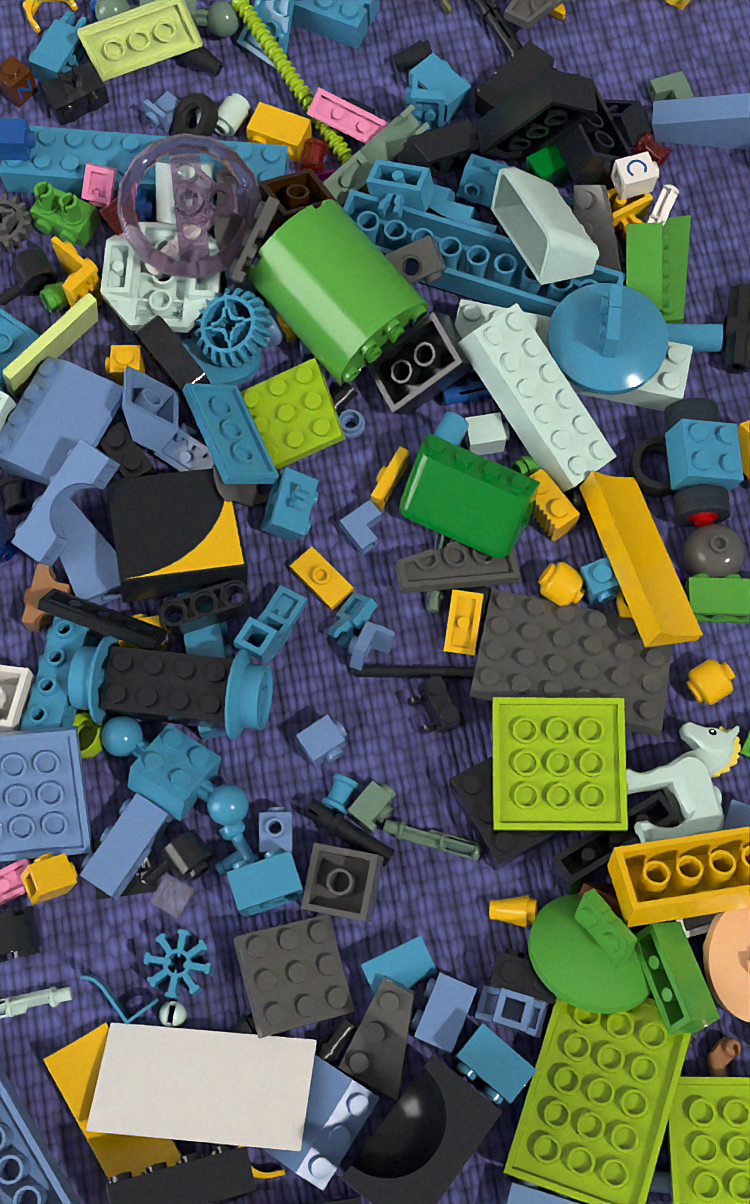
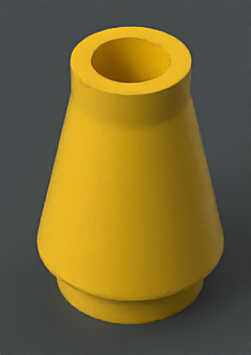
M529 895L490 900V919L528 928V925H532L537 916V899L529 898Z

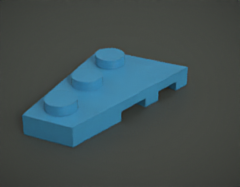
M255 0L253 11L258 13L257 17H260L262 23H265L266 29L270 30V35L275 38L274 42L279 43L278 48H282L283 54H287L295 0ZM245 24L237 43L274 67L273 61L268 59L269 55L264 53L260 43L256 42V37L252 36V30H248V24Z

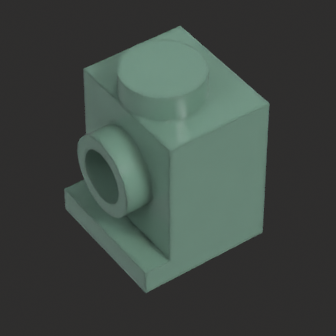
M372 780L349 807L348 816L373 836L377 831L376 821L383 823L392 812L393 808L390 805L396 793L385 783L382 782L378 785Z

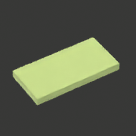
M156 0L79 28L77 31L79 39L103 82L203 46L201 36L184 0Z
M90 293L81 298L3 370L6 388L10 394L16 397L31 383L47 356L58 358L98 321L97 300Z

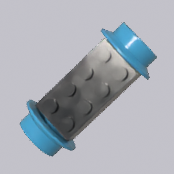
M110 635L105 636L100 641L98 647L80 646L73 656L68 677V696L71 706L74 709L90 710L92 720L96 724H105L111 716H127L138 720L226 729L227 736L231 740H237L244 728L257 730L265 728L270 714L273 695L271 667L269 665L252 664L246 650H239L234 659L120 647L117 639Z

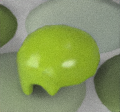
M90 712L76 713L73 726L78 728L81 759L95 757L104 748L101 733L105 724H96L92 720Z

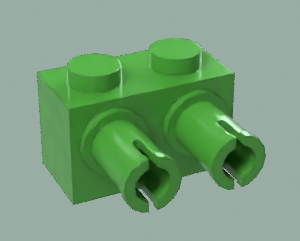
M46 181L37 183L34 187L37 200L30 209L35 227L44 234L51 233L60 237L63 242L66 240L72 245L75 244L85 248L101 223L96 206L78 199L75 194L72 196L70 192L65 193L52 187L50 183L47 185Z

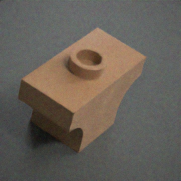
M37 564L32 585L26 589L24 594V605L26 606L21 622L28 631L40 633L47 623L54 621V615L38 610L39 599L55 588L75 596L69 584L55 581L56 575L48 565Z

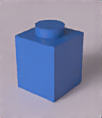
M0 118V160H30L31 149H35L36 137L35 132L30 130L27 119Z

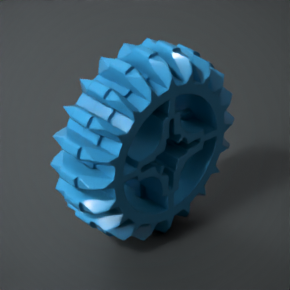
M225 288L224 295L215 292V300L213 302L206 300L208 305L206 310L198 309L203 316L201 319L194 320L196 325L200 327L194 331L195 336L199 338L196 344L203 350V355L211 359L216 365H222L225 368H231L233 365L236 368H241L243 361L247 364H252L251 356L261 357V353L258 350L261 346L268 347L267 342L264 340L266 337L272 336L271 331L267 329L273 325L272 320L268 318L270 315L269 309L264 306V301L259 297H255V294L251 291L245 292L241 288H236L235 291ZM239 308L248 309L251 318H245L239 314ZM217 338L225 340L228 343V348H220Z

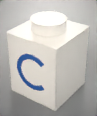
M648 151L615 160L611 172V179L620 200L652 192L659 178L658 165L655 161L652 162Z

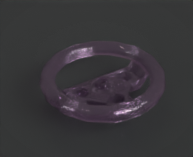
M180 133L155 140L133 157L119 183L117 215L125 240L143 262L170 276L197 279L225 271L232 265L235 256H241L245 248L241 243L248 228L253 230L258 219L254 217V214L262 198L253 171L236 150L211 136ZM200 154H206L224 164L239 184L215 182L201 170ZM170 156L180 259L173 258L152 245L141 231L135 212L137 188L146 171L163 157ZM189 165L195 170V174L191 179H182L178 175L179 168ZM216 193H222L227 197L228 202L223 207H215L210 201L211 197ZM188 199L193 200V202H192L193 205H192V206H187V205H186V200H188ZM222 216L243 217L242 224L233 241L216 255L209 256L207 232ZM188 225H196L200 228L201 234L197 239L190 240L185 237L183 232Z

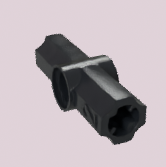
M748 284L731 286L729 290L728 310L723 323V340L725 341L723 369L730 374L748 372L750 368V285Z

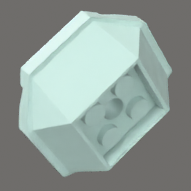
M138 222L118 236L114 235L106 240L100 292L102 298L130 330L136 331L157 315L164 319L173 332L189 333L196 326L194 320L201 319L203 316L198 309L206 310L208 307L206 300L213 302L215 300V292L220 293L223 258L217 247L216 239L207 231L203 230L189 243V246L182 251L183 253L173 259L158 275L151 274L147 270L145 262L150 260L168 244L169 240L175 238L188 225ZM163 278H170L167 281H160Z

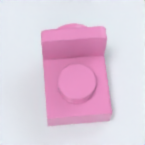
M88 162L85 168L81 198L89 200L90 204L98 207H106V204L110 205L112 198L115 199L116 196L113 191L117 169Z

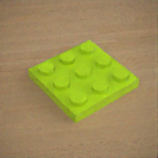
M316 358L240 392L276 470L346 439L320 362Z

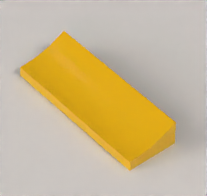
M592 470L579 489L645 647L697 641L703 633L634 477L608 476Z
M107 1022L43 1059L109 1180L114 1175L131 1171L132 1177L142 1175L141 1172L145 1171L146 1167L161 1162H166L167 1167H172L183 1157L174 1139L86 1131L110 1028Z

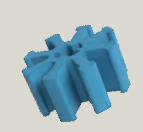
M183 929L178 930L177 949H174L170 944V938L162 933L155 938V941L166 952L165 957L153 956L149 952H146L144 956V964L149 967L157 965L164 968L153 977H147L150 986L158 990L161 984L170 979L169 989L165 996L175 1000L181 999L179 992L182 980L190 988L189 993L197 996L203 991V988L192 977L193 972L205 973L212 977L214 966L209 962L206 965L194 962L204 953L211 952L209 946L203 940H199V944L188 951L189 941L193 935L188 930ZM177 957L181 960L186 957L187 961L183 963L185 968L183 972H179L176 969L174 972L172 971V968L175 967L174 959Z

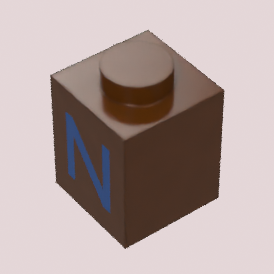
M11 55L0 65V94L20 108L38 92L31 70Z

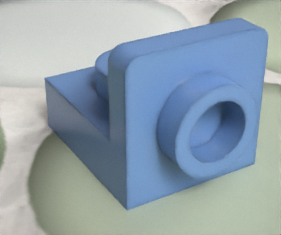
M169 91L164 93L154 104L146 99L143 102V107L145 111L144 117L148 124L153 128L158 127L165 134L173 128V116L180 100Z

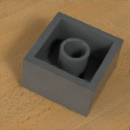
M314 843L301 909L372 922L384 857L377 854Z

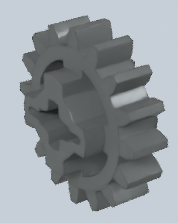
M2 194L0 199V253L2 249H6L10 254L12 253V246L15 245L20 249L22 248L21 240L29 241L30 238L27 232L33 231L31 224L33 219L24 202L19 203L16 196L12 197L9 201L6 194Z

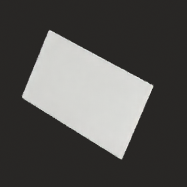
M111 1023L86 1131L300 1151L317 1041L278 1036H267L259 1039L258 1035Z

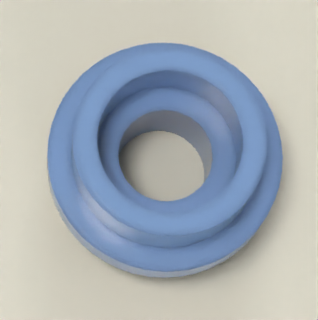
M353 409L341 412L339 420L345 438L360 436L365 429L363 415ZM348 422L356 424L354 428H347L345 425Z

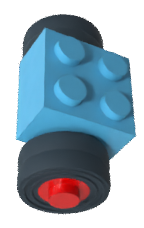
M696 397L673 402L664 410L671 490H681L673 497L675 520L679 525L685 527H700L713 523L719 524L727 520L731 514L728 492L744 481L737 424L720 422L718 406L711 399Z

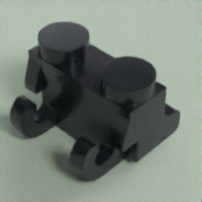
M440 676L429 678V680L422 682L417 687L419 694H421L420 696L416 697L413 695L407 699L410 707L422 703L431 720V725L426 723L420 727L423 735L436 730L438 733H446L466 723L461 711L453 705L447 691L450 689L445 678Z

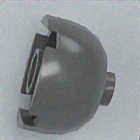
M714 523L703 525L688 536L683 547L682 564L690 577L695 574H707L710 578H725L730 574L737 575L744 562L745 547L740 536L732 528Z

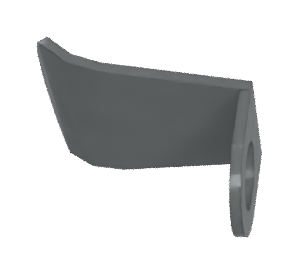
M213 463L214 482L219 494L226 502L235 501L253 508L268 501L270 492L266 495H260L257 492L258 484H224L215 463Z

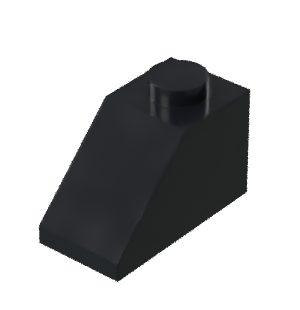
M604 99L628 147L639 145L643 138L652 131L641 101Z

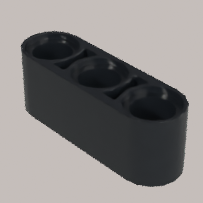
M155 316L134 332V336L172 387L179 392V396L185 402L187 400L182 389L186 383L210 384L204 371L161 316Z
M231 580L170 599L161 606L159 616L168 633L175 636L183 635L246 614L251 607V598L247 586L242 581ZM239 593L244 596L238 603H230L228 601L229 597L233 594ZM204 603L214 605L211 611L207 613H201L198 609ZM179 612L183 614L182 619L178 622L172 623L168 621V618L173 613Z

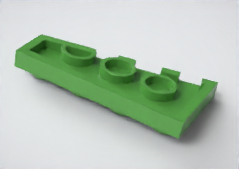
M691 215L668 217L663 226V232H669V250H663V261H669V278L663 279V290L669 289V307L663 308V318L666 324H682L684 319ZM641 220L643 223L648 222V220Z

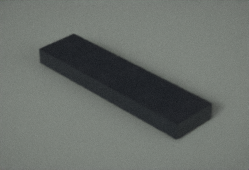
M55 588L39 599L38 610L102 634L110 635L113 638L146 650H157L166 640V629Z

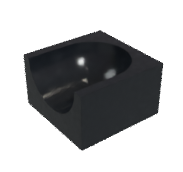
M432 1055L342 1178L373 1204H437L503 1111Z

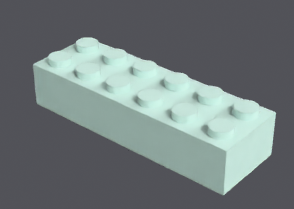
M517 303L458 342L459 347L539 469L543 468L562 492L575 487L585 480L592 470H599L617 457Z

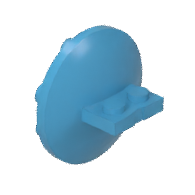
M597 283L573 291L558 304L549 322L547 345L552 358L565 378L573 385L596 394L617 395L633 391L646 384L655 376L665 359L668 349V330L659 309L642 293L620 284Z

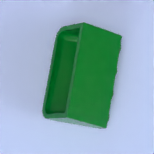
M428 434L418 451L401 497L399 509L401 514L409 520L491 557L503 558L510 554L529 523L540 482L439 437Z

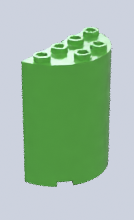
M332 199L323 200L321 206L316 209L313 205H310L287 220L261 247L258 252L261 259L259 262L252 264L249 269L248 278L250 283L339 385L354 380L360 373L359 369L366 362L372 363L382 354L380 347L387 341L394 343L396 339L405 333L404 329L412 322L417 323L423 319L428 313L427 309L430 307L339 203Z

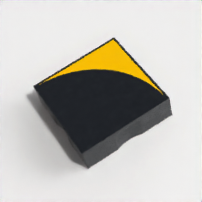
M213 468L114 479L108 482L106 485L112 534L115 542L122 603L165 598L184 592H196L231 580L242 581L247 586L248 565L235 501L226 502L221 497L214 482Z

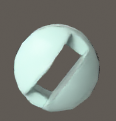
M177 1001L166 1002L159 1011V1019L165 1027L178 1028L184 1024L187 1017L185 1007ZM171 1005L176 1006L173 1023L167 1022Z

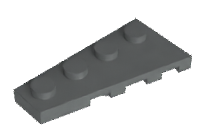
M458 541L448 543L445 547L437 550L430 549L397 560L394 566L401 594L518 583L521 578L513 549L506 557L494 558Z

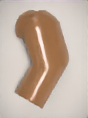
M724 1037L713 1046L707 1055L710 1077H728L727 1064L734 1056H738L741 1052L738 1040Z

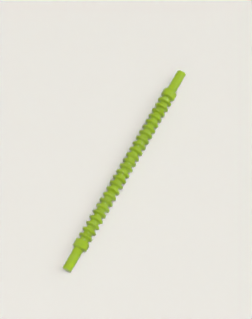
M232 0L231 5L234 10L239 12V17L243 18V23L248 24L247 29L252 30L251 34L256 37V42L260 43L264 53L269 55L268 59L273 61V66L278 67L277 72L281 74L283 80H286L285 84L290 86V91L295 92L294 97L299 98L298 103L303 105L302 109L308 112L314 99L312 98L313 93L308 92L309 87L304 85V80L300 79V74L295 73L296 68L291 67L292 62L287 60V55L283 54V49L278 48L279 43L274 42V36L270 35V30L266 29L262 19L257 17L258 13L253 11V6L249 5V0ZM313 117L311 118V122L316 123L315 128L320 130V135L325 136L324 141L329 142L328 147L334 148L333 154L338 155L337 160L342 161V166L353 156L351 155L352 150L347 148L348 144L346 142H342L343 137L338 136V130ZM365 184L361 189L365 194H369L367 184Z

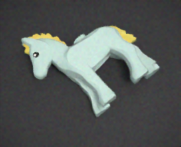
M687 722L681 726L679 733L681 739L690 745L693 751L680 755L665 766L656 767L647 772L640 773L629 768L626 769L627 794L663 790L667 800L680 816L679 826L673 828L655 826L648 821L636 822L634 829L641 843L722 831L724 825V815L721 807L722 796L719 788L713 785L711 778L719 777L720 774L729 772L730 767L737 764V759L740 757L738 753L741 751L740 738L737 737L739 726L725 730L722 726L719 728L702 727L695 723Z

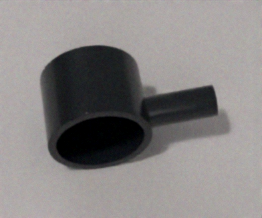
M30 249L17 255L11 263V270L18 283L0 294V302L5 306L23 293L27 296H38L40 291L45 289V285L57 282L58 277L44 251Z
M191 829L169 843L160 854L163 859L145 873L142 878L147 885L151 886L171 869L180 882L187 879L192 882L210 869L211 865L209 862L213 859L214 855L196 830Z

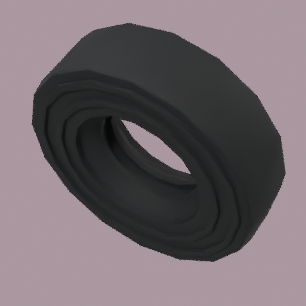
M196 92L187 94L179 102L173 116L175 134L178 137L209 139L218 122V109L216 103L204 94ZM197 109H200V120L197 126L191 129V117Z

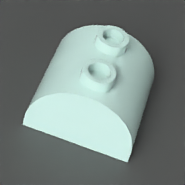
M155 161L156 220L158 222L189 225L198 215L205 214L210 208L214 210V162Z

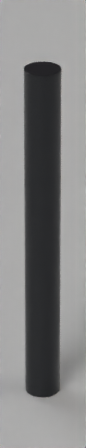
M364 665L361 671L355 669V677L429 679L433 676H440L445 679H473L475 667Z

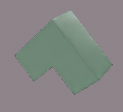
M683 71L655 78L649 82L647 91L652 102L695 98Z

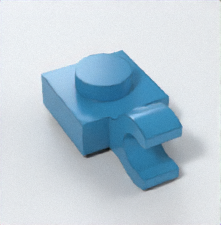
M353 592L337 612L336 616L339 620L330 626L327 634L337 638L342 633L337 644L344 648L348 647L353 638L354 627L360 629L370 619L371 614L378 605L372 598Z

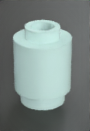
M233 93L231 96H227L218 107V122L215 128L218 134L233 136L248 117L250 105L243 96Z

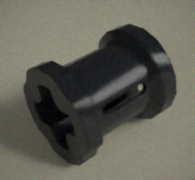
M12 476L0 481V492L3 493L5 499L4 511L7 515H20L29 511L32 507L30 500L25 495L23 488L25 481L23 477Z

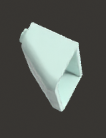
M516 167L500 169L491 210L540 285L593 274L596 261L599 258L598 247L588 236L583 225L574 216L571 208L560 196L558 189L552 183Z

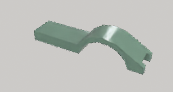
M412 104L323 182L340 206L346 202L351 189L358 191L366 184L376 159L391 161L404 149V143L410 136L422 134L430 127L427 122L421 126L411 114L415 109Z

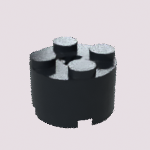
M34 906L22 907L23 909L18 911L8 910L0 912V963L8 961L7 954L10 953L12 959L40 953L39 946L42 945Z

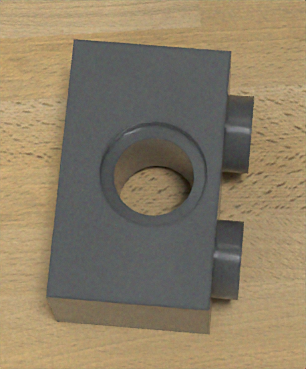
M432 235L423 237L385 255L413 287L415 283L422 280L428 284L442 277L440 272L447 269L436 240ZM414 258L419 263V271L411 276L406 271V264L410 259Z

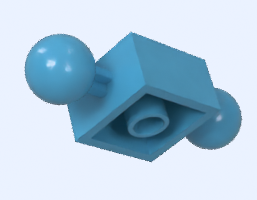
M114 717L103 727L101 733L102 744L110 754L117 757L134 755L138 758L130 767L127 787L175 819L181 821L199 798L207 802L210 817L220 825H235L246 816L249 801L246 793L240 787L233 784H223L217 787L212 783L217 777L221 757L169 723L151 744L143 739L140 725L130 717Z

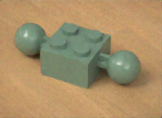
M97 0L95 15L97 20L101 21L156 0H140L139 5L128 4L127 0ZM184 0L195 25L207 26L218 37H229L238 30L241 18L239 17V12H236L232 7L231 2L219 0L211 4L208 10L196 9V0Z

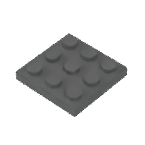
M328 914L233 938L259 1039L355 1012Z

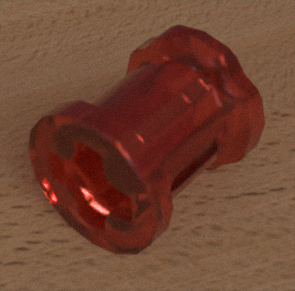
M650 132L642 136L633 150L635 155L648 151L652 162L655 161L658 168L665 163L671 153V149L669 147L664 148L655 141L653 134Z
M309 138L304 142L305 155L304 159L300 162L299 169L302 171L311 168L317 174L324 170L323 160L329 151V146L323 140Z

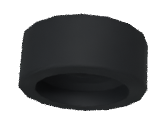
M650 437L642 441L633 451L628 466L629 477L636 479L641 493L645 495L665 497L674 493L676 490H671L670 480L660 482L651 480L644 475L640 466L642 458L649 453H661L667 456L665 437Z

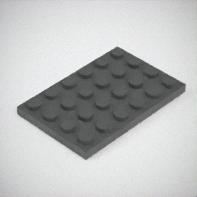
M492 589L469 696L492 701L493 697L624 698L625 729L659 737L663 726L672 644L645 647L635 621L631 618H622L617 614L574 605L560 607L550 600Z

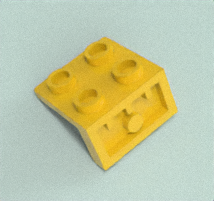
M54 236L51 239V243L61 268L69 274L62 287L70 307L72 308L87 293H90L97 300L98 307L104 299L100 292L101 279L97 275V266L89 258L83 259L80 257L70 242L66 240L62 242Z

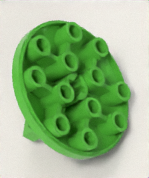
M594 888L585 892L582 897L578 896L579 893L568 894L556 898L545 905L537 914L532 924L528 938V950L531 963L538 977L559 1000L590 1012L616 1014L637 1007L651 995L652 991L634 949L638 940L635 935L643 930L641 926L627 927L623 917L614 913Z

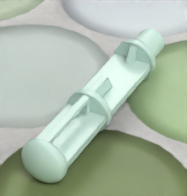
M50 987L49 989L0 999V1002H4L0 1004V1014L5 1013V1015L0 1016V1019L24 1014L27 1008L49 1003L51 1007H57L60 1002L73 1000L71 987L61 989Z

